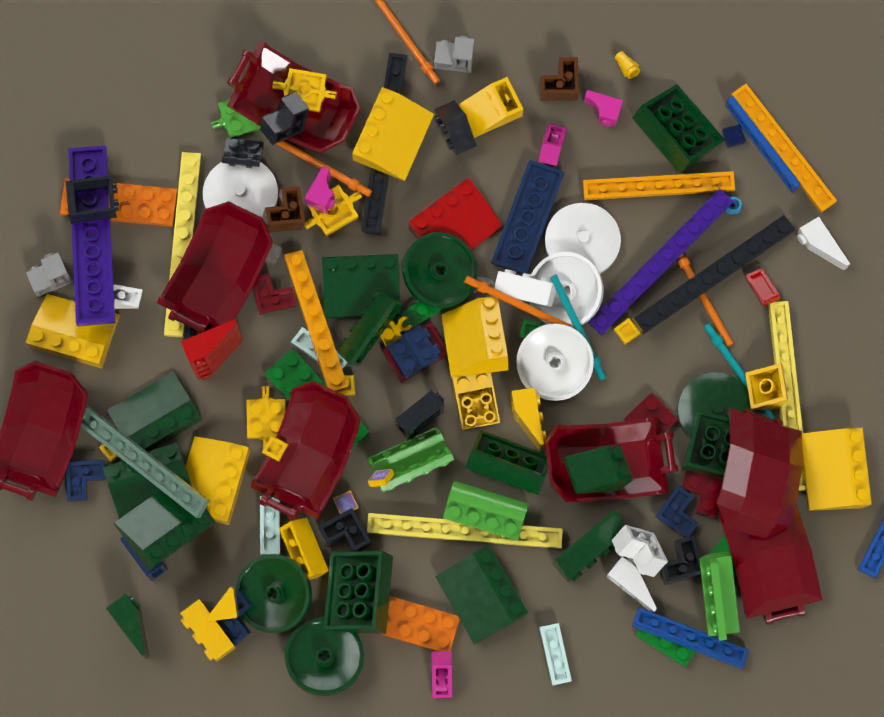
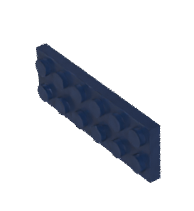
M529 159L491 264L516 271V273L521 275L523 273L528 274L564 177V171Z

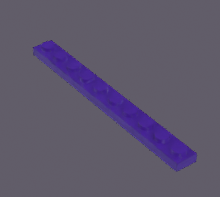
M719 189L588 321V324L602 336L734 201Z

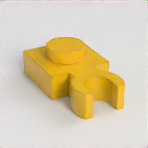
M401 317L398 324L395 321H391L380 337L386 347L403 337V331H410L413 328L412 325L407 327L403 325V322L408 317Z

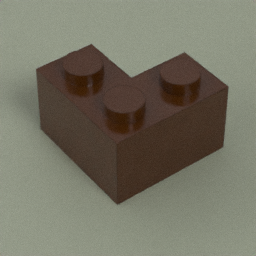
M559 57L558 75H541L540 101L578 100V57Z
M300 186L281 188L278 195L280 206L265 207L262 216L269 233L302 230L305 224V215Z

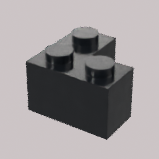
M297 92L285 95L280 100L277 112L269 113L262 117L260 130L272 145L298 135L304 131L309 107Z
M455 100L434 109L436 114L434 117L435 123L441 128L442 133L446 134L447 140L445 142L449 150H453L458 155L477 146L467 116Z
M353 508L318 526L328 547L343 538H346L353 552L362 551L372 545Z
M695 535L675 540L674 547L678 560L669 561L662 567L661 574L664 585L701 577L699 560L701 557Z

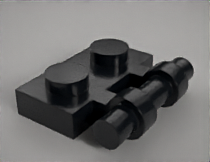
M226 138L222 163L234 167L235 165L246 166V168L260 167L264 142Z

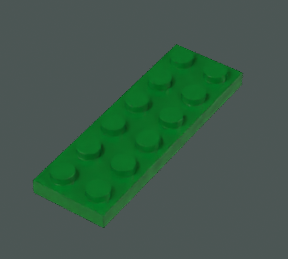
M293 348L264 373L288 401H290L291 390L305 383L315 381L326 386L324 381ZM361 422L353 447L370 433Z

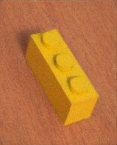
M307 517L290 521L279 528L290 558L297 561L303 567L309 580L316 579L329 571Z
M200 599L180 613L183 617L181 622L187 629L191 627L194 631L192 636L199 645L203 643L206 648L204 653L210 661L214 658L218 662L236 648L216 621L206 620L210 612Z

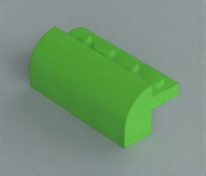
M438 427L367 458L373 474L377 470L393 469L395 475L387 486H379L383 492L391 491L402 483L411 482L417 476L429 474L433 469L439 466L444 467L454 460Z
M454 481L443 518L518 541L529 503Z
M728 551L708 554L699 559L708 636L717 635L719 641L727 640L726 634L740 632L732 559Z

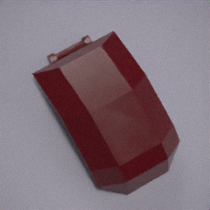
M259 41L254 53L243 50L242 58L232 78L229 77L227 84L235 89L227 107L261 126L262 117L269 113L277 112L280 100L284 97L283 90L273 89V82L285 83L288 78L289 68L309 72L314 71L292 61L271 48L266 42ZM248 61H249V64H248V66H247V68H246V70H245V72H244V74H243V76H242V78H241V80H240V82H239V79H240V77H241V75H242V73H243V71H244V69H245V67H246V65H247V63H248ZM329 78L326 79L325 87L326 90L337 92L336 99L324 98L320 112L308 111L304 131L287 139L318 153H323L345 141L361 109L353 87L340 84Z
M229 201L206 208L203 211L200 222L180 264L157 300V304L171 310L168 319L176 320L197 330L198 334L236 319L255 284L273 244L263 218Z
M33 361L14 371L13 386L0 430V491L4 489L24 496L30 501H33L37 491L53 497L57 496L76 447L88 398V393L71 372L38 361ZM8 480V481H11V482H14V483H17V484H20V485L29 487V490H28V489H25V488H22V487H19V486H16V485H13V484H10V483H7L6 481Z
M315 381L305 383L291 390L290 401L276 437L287 443L288 446L279 462L267 456L258 474L251 481L250 488L263 493L259 502L260 505L264 507L269 506L288 515V518L295 520L300 512L319 519L343 474L359 431L361 419L347 396ZM273 497V498H275V499H277V500H279V501H281V502H283V503H286V504L292 506L293 508L291 509V508H289V507H287V506H285V505H283V504H281V503H279V502H277V501H275V500H273V499H271V498Z
M730 408L728 412L730 417V446L722 487L716 504L728 528L766 539L789 527L791 524L803 469L802 431L783 425L781 419L768 418L753 413L752 410L747 408L744 412Z
M658 417L608 424L555 425L545 442L550 487L565 502L575 503L621 500L669 493L666 474L679 471L674 457L673 433L660 434ZM662 441L665 442L668 462V466L664 467L661 447ZM621 445L633 481L618 491L576 494L563 458L604 446Z
M797 503L790 526L766 539L728 528L719 511L718 517L735 566L744 613L747 619L764 615L765 623L769 625L773 624V621L789 617L805 616L804 605L823 600L811 546ZM796 606V608L771 614V612L779 611Z

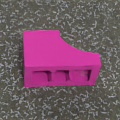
M587 90L584 103L590 105L596 111L598 122H601L606 127H616L623 100Z
M553 124L548 125L539 162L557 166L567 128Z
M323 166L306 194L305 201L308 206L327 214L329 209H333L336 199L334 191L329 189L330 169Z
M451 651L432 652V698H452Z

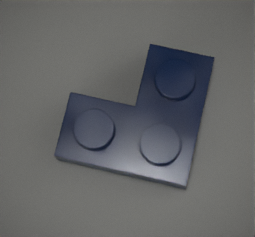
M105 460L69 463L66 471L68 502L88 500L87 481L106 480L103 467H106Z
M677 485L655 518L683 538L689 537L699 523L683 511L694 496Z
M242 590L236 592L239 616L237 618L216 620L234 646L242 642L251 633L240 617L253 604Z

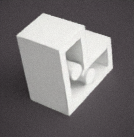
M625 525L612 539L616 553L622 557L632 558L637 571L642 575L654 577L668 562L655 534Z

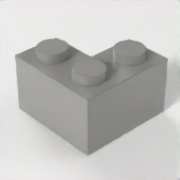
M469 36L455 37V43L449 40L437 41L434 69L471 73L474 39H471Z
M53 252L45 255L44 259H41L42 266H33L30 268V271L26 272L37 297L73 282L59 253Z

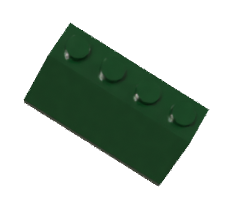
M386 290L376 292L372 298L373 303L371 306L363 310L359 323L355 322L349 330L351 332L347 339L344 338L338 346L340 348L338 353L351 366H360L403 306L401 301Z
M483 430L479 432L466 465V469L475 473L483 474L491 479L499 480L539 495L548 471L545 453Z
M613 510L554 560V567L567 582L571 579L575 582L583 575L581 573L586 567L588 569L592 568L597 563L596 559L601 554L605 557L613 550L611 548L613 545L612 539L625 526L618 512Z

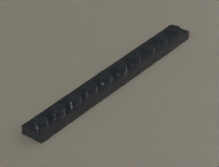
M389 53L384 88L402 95L408 55ZM371 168L368 188L372 190V193L369 197L366 196L361 232L380 235L389 175Z
M783 215L645 309L632 320L642 334H646L795 231L794 227Z

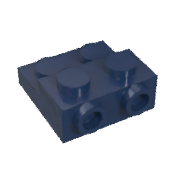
M420 325L387 345V349L406 380L439 361L438 354L441 353L435 343L431 344L428 339L431 337L425 327L422 329Z

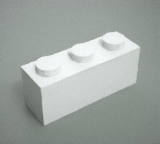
M505 269V272L498 271L494 287L518 300L551 308L556 292L551 279L541 277V280H536L534 275L523 273V276H518L516 271Z

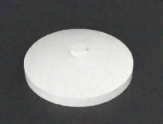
M221 162L210 171L203 186L205 208L229 201L263 218L262 215L265 207H275L278 203L279 193L276 179L268 167L261 162L260 167L246 168V166L235 165L234 167Z
M575 203L559 210L550 220L545 234V248L548 256L560 252L579 254L590 260L600 274L614 263L621 244L619 227L614 218L603 208L589 203Z
M560 252L546 257L535 267L531 275H534V279L541 280V277L550 279L551 276L557 274L581 325L585 324L596 314L602 303L604 286L600 272L590 260L576 253ZM557 291L555 292L552 308L530 303L531 306L571 324V327L574 328Z
M553 323L540 326L525 337L519 347L516 363L519 377L527 389L535 388V393H539L542 399L559 401L575 396L587 385L592 375L594 358L590 344L579 331L568 325Z

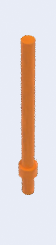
M374 0L417 59L424 74L429 76L434 85L438 84L441 80L434 72V67L429 61H426L383 0Z
M285 140L276 144L320 170L323 166L330 169L331 176L348 185V188L351 190L359 191L367 197L371 195L372 190L360 184L361 182L357 179L349 178Z
M682 254L678 258L677 263L685 271L688 279H691L695 274L690 267L691 263L688 257ZM706 293L699 297L724 339L726 346L733 345L734 343Z
M467 275L464 283L477 288V291L483 294L488 293L548 323L564 324L571 327V324L489 286V283L483 280L480 282Z

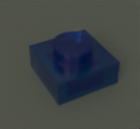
M741 124L722 129L727 148L746 143Z

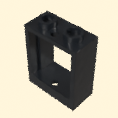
M111 175L65 181L68 214L71 224L117 218L116 211H119L120 207L119 201L115 199L114 194L118 193L117 183L112 181ZM108 188L110 208L78 212L76 192Z
M431 390L396 418V427L407 440L414 437L444 412L443 397L438 392L435 394Z

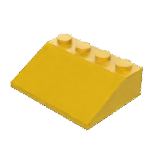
M382 87L352 153L353 161L405 181L434 117V113L401 94Z
M47 294L31 325L26 344L29 348L102 369L120 315L115 313L116 323L77 326L75 302Z
M494 296L477 298L442 314L451 377L508 370V354L498 298Z
M844 428L802 433L803 469L808 511L859 509L872 505L863 428Z
M194 436L186 464L192 487L210 501L206 509L214 520L218 523L230 525L250 455L249 447L230 442Z

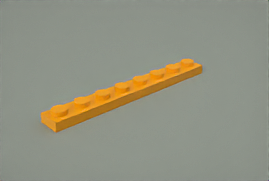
M745 84L731 93V97L734 96L799 181L800 187L820 213L837 202L836 198L749 86Z
M733 171L583 180L584 200L716 193L719 189L723 192L735 191Z
M303 250L284 254V260L326 387L336 392L347 390L348 385Z

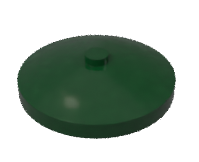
M434 232L420 237L408 248L402 263V275L407 289L416 300L432 308L444 309L461 303L470 295L474 287L464 283L467 275L477 280V264L472 251L462 240L448 233Z
M713 372L696 377L684 388L678 401L677 414L682 430L689 438L691 437L698 410L730 418L728 416L730 408L744 412L746 408L752 410L748 389L740 380L725 373Z
M267 554L253 559L241 571L236 583V592L242 590L253 604L242 615L243 618L252 627L262 632L280 633L294 628L304 619L311 605L312 587L306 571L297 561L285 555Z
M320 617L303 623L292 633L285 649V664L290 678L303 691L317 696H331L345 691L357 680L364 664V649L357 633L323 630L324 617Z

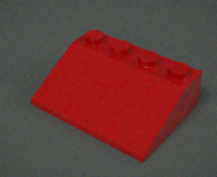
M469 177L408 221V228L417 239L434 232L448 233L462 240L470 250L503 227Z
M236 319L183 340L181 344L196 378L204 380L216 372L243 341Z

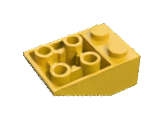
M508 77L488 85L458 104L467 116L474 138L523 116V107Z
M491 373L451 377L462 430L500 423Z
M535 388L511 391L510 400L513 418L538 451L541 452L547 438L545 430L542 431L541 429L544 423L542 411H538V408H540L539 404H541L540 395L535 393Z

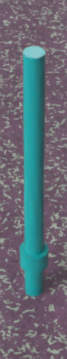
M557 274L551 276L550 279L574 329L579 331L590 344ZM591 346L594 358L593 368L599 380H603L606 378V375L600 365L601 360L599 356H596Z
M710 323L704 326V329L712 339L711 342L714 347H718L741 382L747 387L746 375L723 343L724 339L722 336L716 333ZM762 410L766 417L775 418L771 410Z

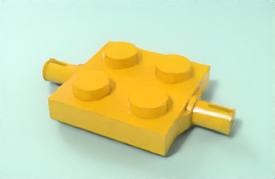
M289 68L288 78L285 83L273 82V89L283 90L284 96L297 92L309 107V111L320 112L324 98L336 99L337 92L326 90V74Z
M340 185L330 189L334 191L336 199L333 209H329L327 214L307 205L312 213V218L305 222L304 227L308 230L317 224L325 236H328L359 218L353 208V202L362 198L360 192L357 191L348 196L343 192Z
M265 386L261 387L262 398L246 400L247 439L262 440L263 449L271 435L275 438L277 437L285 415V399L270 398L269 386H266V394Z

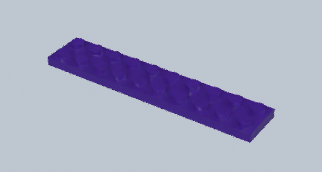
M106 146L68 148L70 180L108 176ZM108 188L76 192L78 212L110 208ZM104 219L72 223L76 325L116 323L111 220Z

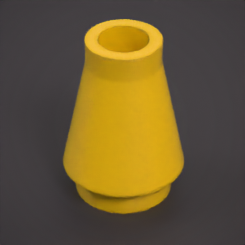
M623 51L615 56V60L624 77L632 79L639 74V64L628 57Z

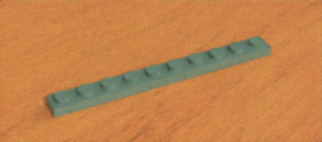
M88 405L86 406L81 424L83 429L193 516L201 518L210 502L207 498Z

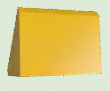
M782 363L745 373L752 410L779 409L788 401Z
M231 586L206 618L207 621L237 618L239 616L235 587Z

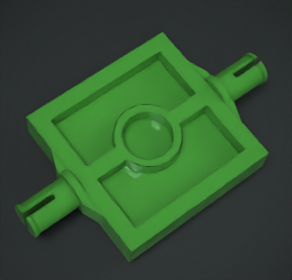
M229 100L218 103L221 119L211 122L213 130L224 126L230 138H237L260 130L259 125L227 107Z

